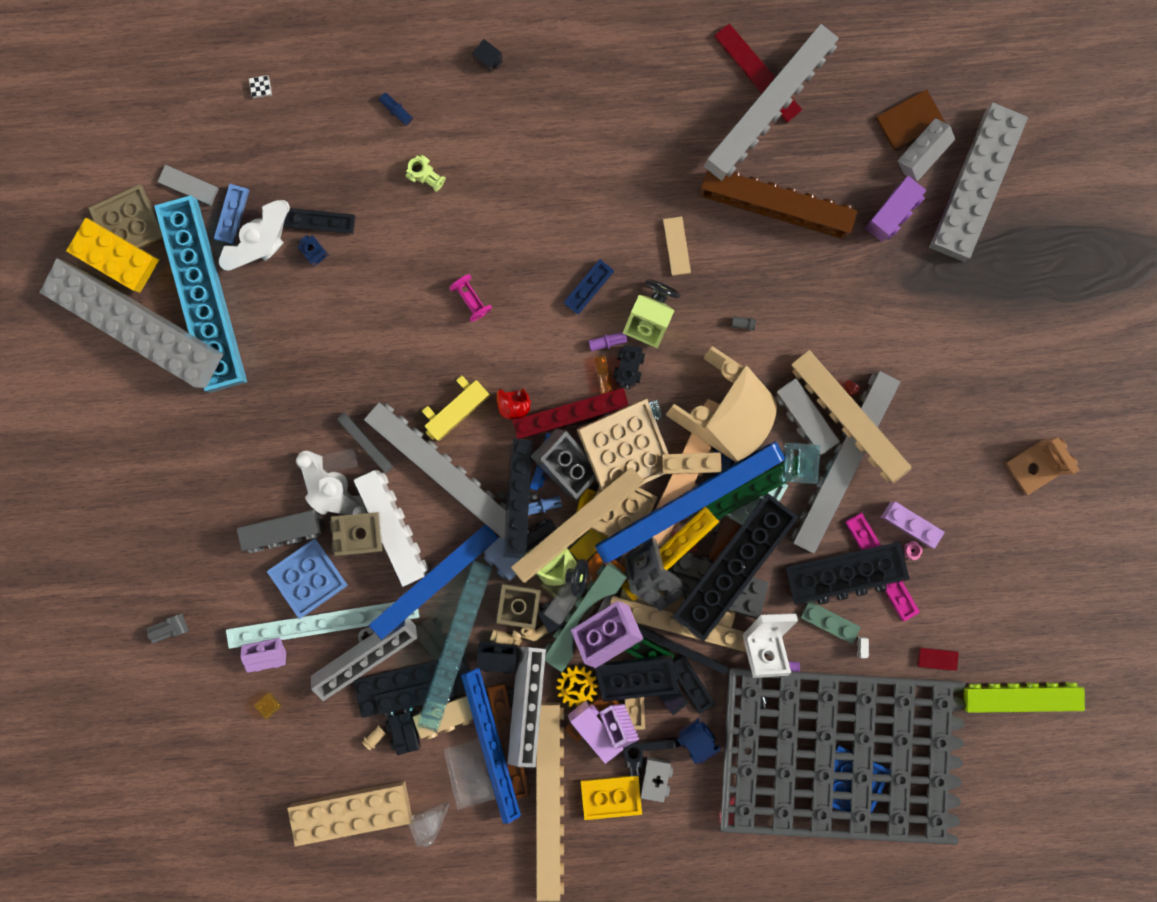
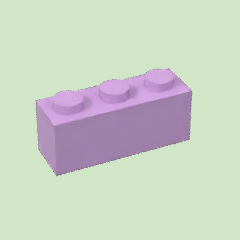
M890 501L880 517L929 548L935 549L945 533L895 501Z
M585 701L569 713L568 717L577 731L606 764L624 749H614L604 723L598 716L599 711L593 704L590 706Z

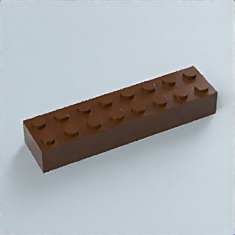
M707 170L699 193V197L843 240L851 233L857 215V210H854L850 205L842 204L840 206L834 204L833 200H820L810 193L803 195L797 193L796 189L789 187L783 189L773 182L766 184L760 182L759 178L752 176L746 178L736 171L730 177L726 176L721 181Z

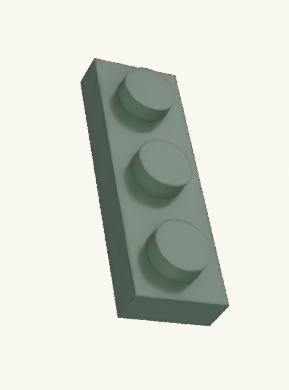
M813 602L806 604L800 618L853 644L861 628Z

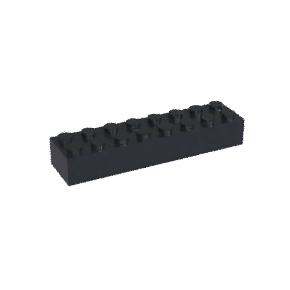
M769 493L765 494L671 618L701 642H704L799 516Z

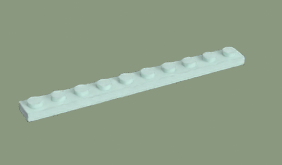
M395 602L304 616L301 619L292 618L226 629L228 647L230 649L275 638L285 640L365 627ZM419 609L414 611L408 618H419Z

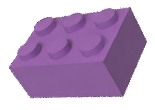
M907 176L864 228L881 242L886 238L890 240L901 228L898 225H902L912 215L913 212L910 210H914L924 200L925 197L922 195L926 190L911 177Z

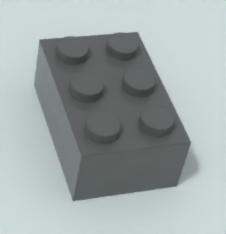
M556 429L531 456L567 497L577 499L596 479L587 454L567 431Z

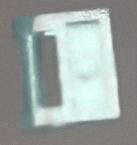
M785 443V473L782 476V482L818 484L820 445ZM794 450H799L798 476H792Z

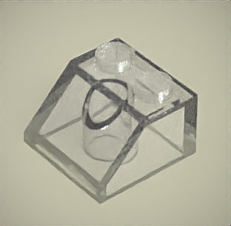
M449 801L412 817L409 828L417 847L421 845L427 847L434 843L449 809Z

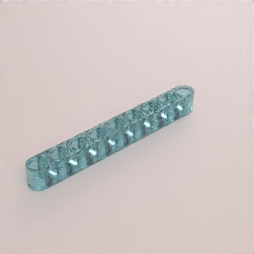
M474 560L470 566L419 718L418 727L437 732L492 566Z

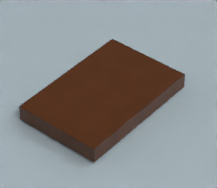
M927 89L876 117L894 151L917 139L935 118L945 123Z

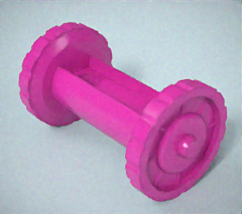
M468 274L455 281L449 289L451 292L456 290L459 292L473 313L469 319L471 322H474L484 317L492 310L491 305L484 306L468 283L472 279L471 275ZM462 287H467L468 291L463 292Z

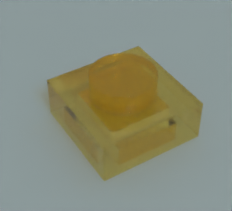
M268 692L254 705L266 720L282 707L271 692Z

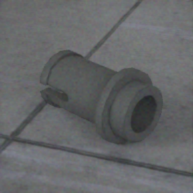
M733 316L732 328L746 329L748 332L751 330L755 331L756 319H753V317Z

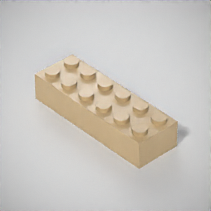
M405 781L295 802L288 807L295 846L410 824L413 819Z

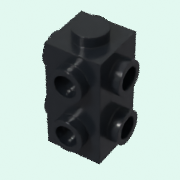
M625 344L623 349L619 348L617 360H620L619 368L615 367L613 378L617 379L616 384H620V388L630 390L631 387H635L636 383H640L642 372H638L639 364L643 365L645 353H642L643 348Z

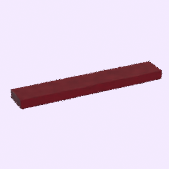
M729 23L715 34L714 37L763 94L774 81L775 76ZM793 99L787 109L783 107L780 110L782 113L781 117L786 123H789L802 112V108Z

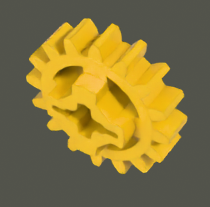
M575 665L574 670L567 667V673L561 672L563 678L557 679L561 685H557L556 689L561 690L558 696H564L563 703L568 700L570 707L573 703H576L578 707L580 703L586 700L593 701L591 695H597V691L593 689L598 687V684L593 683L596 680V676H590L591 670L585 672V666L580 670ZM576 674H582L585 678H579ZM569 677L570 684L564 688V683ZM574 682L583 684L580 686L579 691L576 688L573 689ZM590 685V690L588 694L585 695V687ZM568 695H576L578 699L571 698Z

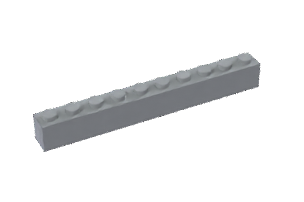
M820 24L707 159L704 167L721 181L726 176L730 177L736 170V167H734L736 163L739 162L741 164L747 157L746 151L749 148L753 150L759 142L757 138L760 135L764 136L771 128L769 126L771 121L775 123L781 116L780 110L783 107L787 109L793 101L791 97L794 94L797 96L804 88L802 84L812 79L815 75L814 69L822 67L826 61L824 57L827 54L829 56L832 55L837 48L835 43L839 38Z
M881 371L871 375L868 381L870 386L867 392L863 391L859 399L861 402L859 407L877 428L901 382ZM842 432L844 436L842 442L836 444L833 452L835 455L833 459H829L825 466L827 471L824 477L821 476L816 484L818 487L816 493H812L808 500L810 505L807 511L804 510L799 518V521H801L799 527H795L790 536L792 538L791 543L813 554L865 454V451L861 453L854 445L856 443L855 439L852 436L848 438L844 432Z
M379 402L364 420L504 539L506 504L496 502L494 500L496 496L488 489L486 492L480 488L482 484L474 477L472 479L468 478L465 475L467 471L460 465L454 466L451 463L453 459L445 452L440 454L436 450L438 446L431 440L426 442L422 438L423 433L417 428L412 430L407 425L409 422L403 416L397 417L392 413L394 409L389 404L385 403L383 405Z

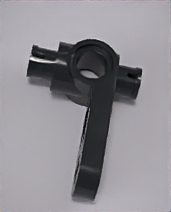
M679 737L638 740L623 747L625 767H629V776L634 777V771H636V776L642 775L640 766L644 765L643 751L681 747L678 741ZM630 748H637L639 752L636 756H630L628 750Z

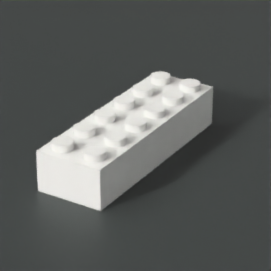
M374 470L355 479L354 482L368 513L379 512L382 543L402 586L426 576L429 567L425 560H421L419 556L421 550L417 542L413 543L411 538L413 535L409 525H405L403 521L405 515L402 509L398 508L394 502L397 498L393 490L390 491L388 489L387 483L389 481L386 474Z

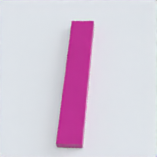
M862 512L845 521L860 550L881 546ZM903 582L887 586L885 593L903 622L920 613Z

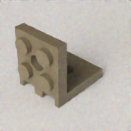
M379 512L331 517L332 549L335 556L383 551ZM358 528H363L366 531L365 538H357L356 530Z

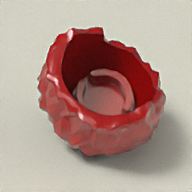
M524 388L514 392H504L503 389H499L496 392L497 407L504 418L511 420L523 418L529 412L531 400Z

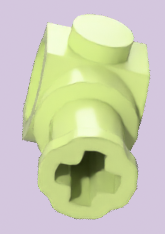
M422 154L420 156L417 155L416 158L409 161L405 177L414 183L415 181L426 182L437 192L444 184L446 178L433 172V167L428 165L429 159ZM415 165H422V170L420 172H413V167Z

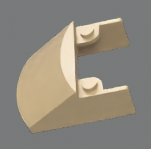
M712 346L703 359L720 369L722 375L733 383L715 413L704 406H698L689 414L673 404L666 416L733 461L738 462L752 454L768 436L775 420L777 401L747 365L743 367Z

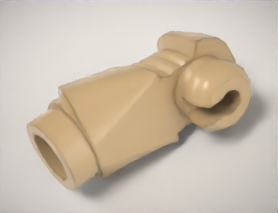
M493 630L490 641L498 644H517L519 646L522 642V634L517 630H514L512 635Z

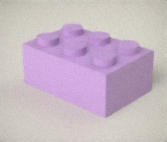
M620 601L613 603L571 630L584 664L595 668L643 640L629 605Z

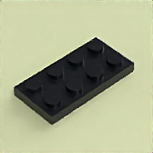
M672 655L606 662L595 668L603 702L677 694L680 690Z

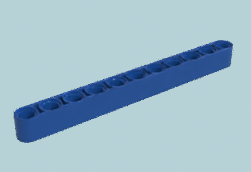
M774 441L604 539L594 547L604 564L611 562L785 460V457L777 442Z

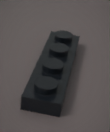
M290 208L284 220L283 228L354 235L356 215Z

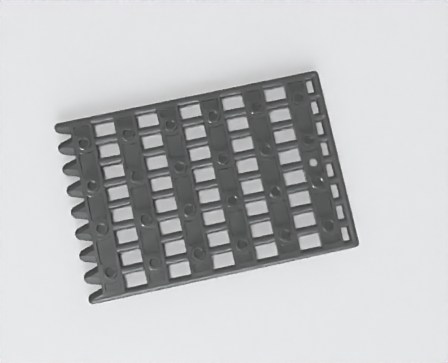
M731 668L729 670L720 830L722 832L958 844V837L947 833V829L958 826L960 820L957 816L948 813V809L958 807L961 804V800L959 797L949 794V790L961 786L962 781L959 777L949 774V771L960 768L963 764L962 760L951 755L950 751L960 749L964 745L961 738L951 735V731L962 729L965 725L962 719L952 715V712L962 710L965 707V702L962 699L953 696L954 692L965 689V682L791 671V674L788 676L765 677L780 678L779 690L761 689L762 677L753 678L751 669ZM736 676H741V688H736ZM800 680L818 681L817 692L800 691ZM839 682L856 683V693L839 694ZM877 684L894 685V696H876ZM915 686L932 687L931 699L915 698ZM735 695L740 696V707H735ZM761 697L779 698L778 709H760ZM799 699L817 700L816 712L799 711ZM838 701L855 702V713H837ZM876 703L893 704V716L875 715ZM914 706L931 707V718L914 717ZM734 715H739V727H733ZM760 716L778 717L777 729L759 728ZM798 719H816L815 731L798 730ZM837 721L854 722V733L836 732ZM875 723L892 724V736L875 735ZM913 725L930 726V738L913 737ZM733 734L738 735V746H732ZM759 736L777 737L776 749L758 748ZM797 738L815 739L814 751L797 750ZM836 740L853 741V753L835 752ZM874 742L891 743V755L874 754ZM912 745H929V757L912 756ZM749 747L751 753L745 754L744 749ZM732 754H737V766H731ZM758 755L776 756L775 768L757 767ZM796 758H813V770L796 769ZM835 760L852 761V772H835ZM873 762L890 763V775L873 774ZM911 764L928 765V777L911 776ZM731 774H736L735 786L730 785ZM757 775L774 776V788L756 787ZM795 777L813 778L812 790L795 789ZM834 779L851 780V792L833 791ZM872 781L889 782V794L872 793ZM927 784V796L910 795V785ZM730 793H735L734 805H729ZM756 795L773 796V807H756ZM794 797L812 798L811 809H794ZM833 799L850 800V812L832 811ZM871 801L888 802V814L871 813ZM910 803L926 804V816L909 815ZM729 813H734L733 825H728ZM754 815H772V827L754 826ZM793 816L811 817L810 829L793 828ZM832 819H849V831L831 830ZM870 821H887V833L870 832ZM909 823L926 824L925 835H909Z

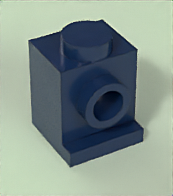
M306 235L299 241L300 245L298 248L314 267L329 256L313 235L310 237ZM313 245V251H308V248Z

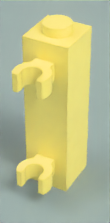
M463 376L459 377L456 381L464 388V391L439 414L436 415L428 406L422 410L430 420L425 427L428 429L426 434L432 440L436 438L440 441L490 396L477 380L470 385Z

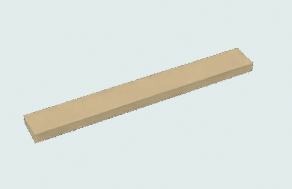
M631 467L511 568L525 583L645 483L644 480Z

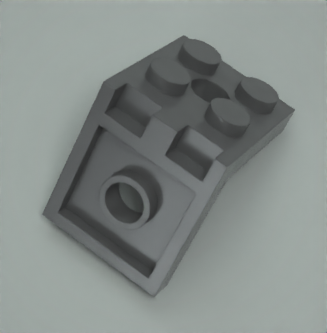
M655 538L648 539L623 557L630 591L659 611L690 591L688 584L664 569Z

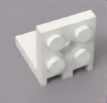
M796 614L761 615L742 634L753 678L788 676L791 674L782 636L798 621ZM764 653L771 657V661L765 659Z

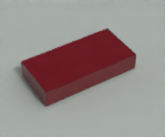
M919 647L917 666L957 671L959 652Z

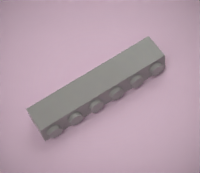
M406 618L382 640L375 633L311 675V690L322 701H325L417 639L416 625L409 618Z
M518 646L507 764L517 767L536 766L546 649Z

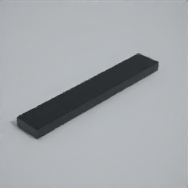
M637 624L643 637L726 675L728 671L727 665Z

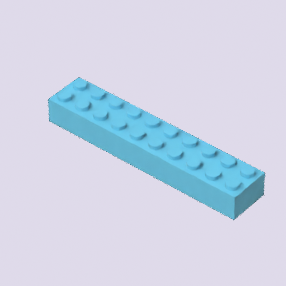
M191 195L155 205L188 331L191 335L223 353L204 390L211 393L247 383L198 200Z

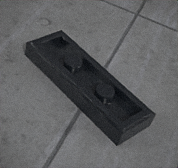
M682 655L674 660L677 680L699 714L715 705L716 703L687 658Z

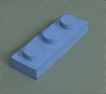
M229 184L215 232V240L234 245L249 189Z

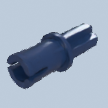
M385 92L380 96L379 101L404 126H407L413 120V116L402 107V104L397 103L388 93Z

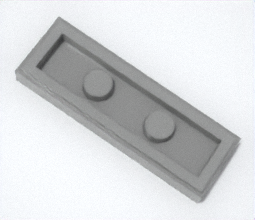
M167 165L164 166L158 183L187 196L192 195L197 200L212 206L219 190L216 186Z

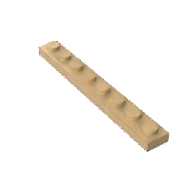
M611 596L609 606L617 601L629 605L636 623L697 639L671 618L674 612L664 609L659 611L653 606ZM717 624L705 640L706 642L747 652L742 635L745 631Z

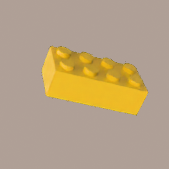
M85 218L66 250L136 292L142 291L159 262V259L88 218Z

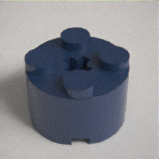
M699 717L679 731L680 737L678 738L683 748L687 747L690 751V758L695 764L705 762L721 750L720 745L716 746L714 743L717 740L704 722L700 724L701 719Z

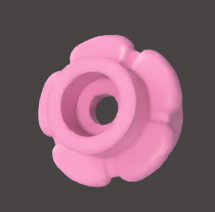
M916 541L906 543L903 548L905 557L912 560L920 558L923 551Z

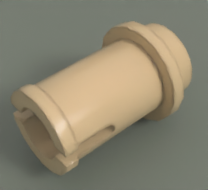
M378 725L368 737H364L362 743L369 750L375 749V745L387 733Z

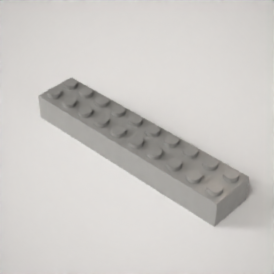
M56 259L39 292L196 388L207 387L223 356V353L70 261Z

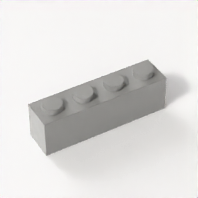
M797 379L792 380L775 392L777 403L780 407H785L787 410L786 416L791 422L796 423L798 426L797 432L802 438L805 437L809 442L807 446L813 454L822 455L840 442Z

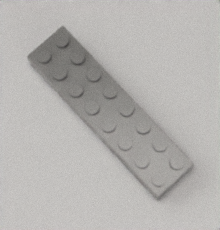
M992 103L986 108L929 248L962 262L971 258L1027 122V116L996 103Z

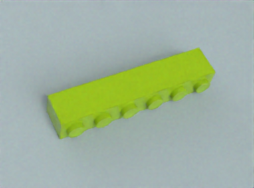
M1028 682L1027 686H1020L1019 683H1007V686H1000V683H988V686H981L980 683H969V687H965L963 690V701L965 702L963 710L968 713L1085 711L1084 687L1077 685V682H1065V685H1058L1057 682H1046V685L1041 686L1036 682Z

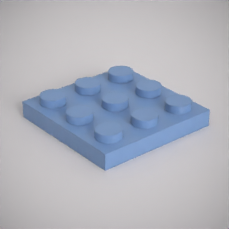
M316 538L267 571L299 619L348 586Z

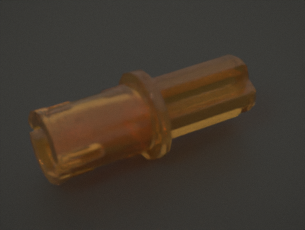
M595 357L598 374L596 378L599 379L601 394L613 391L610 381L611 373L608 371L606 357Z

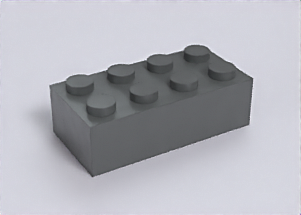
M311 510L237 528L241 550H248L250 554L264 551V546H267V549L283 546L285 541L286 544L301 542L302 537H305V540L321 537L320 533L325 532L321 513Z

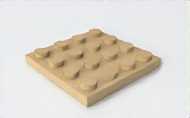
M644 398L577 429L601 491L606 489L631 467L645 483L663 475L662 454H668L648 399Z

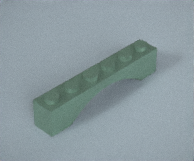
M610 562L600 566L596 572L599 576L595 582L591 580L586 587L587 594L584 597H579L575 603V606H577L574 613L569 612L564 620L566 625L563 629L561 627L558 628L553 636L556 638L553 644L548 643L545 648V661L561 672L564 671L574 655V637L571 630L577 626L581 616L590 606L606 596L616 594L627 578V573Z

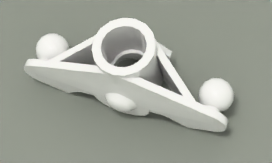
M276 200L264 205L263 219H254L242 226L239 233L241 243L238 246H224L219 258L221 268L228 271L258 258H262L264 261L268 260L284 244L281 240L284 220L290 210L288 202Z
M307 450L299 453L296 458V464L301 468L308 494L305 496V499L313 509L323 515L328 511L343 515L368 513L362 497L352 496L347 492L348 481L343 474L339 472L327 473L323 469L322 456Z

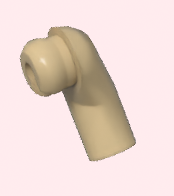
M544 625L538 629L526 627L521 629L522 637L531 641H537L549 634Z

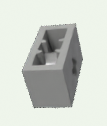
M647 756L640 793L642 799L664 802L665 797L669 796L670 786L667 783L668 778H672L673 766H671L670 760ZM657 776H660L661 780H659L658 784H656L654 779H656Z

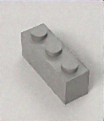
M936 118L898 160L903 174L918 182L955 140L950 125Z

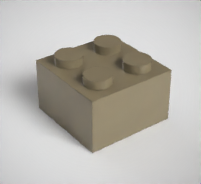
M503 583L496 623L535 629L541 589Z

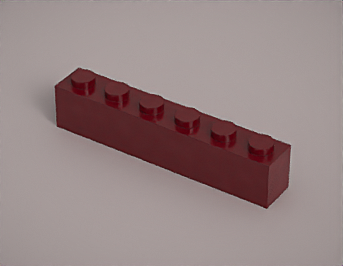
M622 388L513 420L517 438L524 439L616 412L629 406L625 390Z

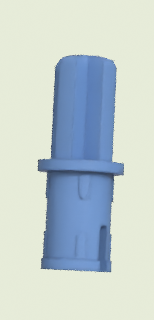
M560 496L544 500L541 498L540 501L529 503L528 515L539 512L546 513L547 510L561 508Z

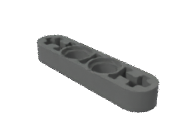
M345 412L337 418L385 473H388L394 467Z

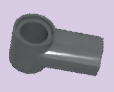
M183 613L147 628V635L152 643L189 632Z

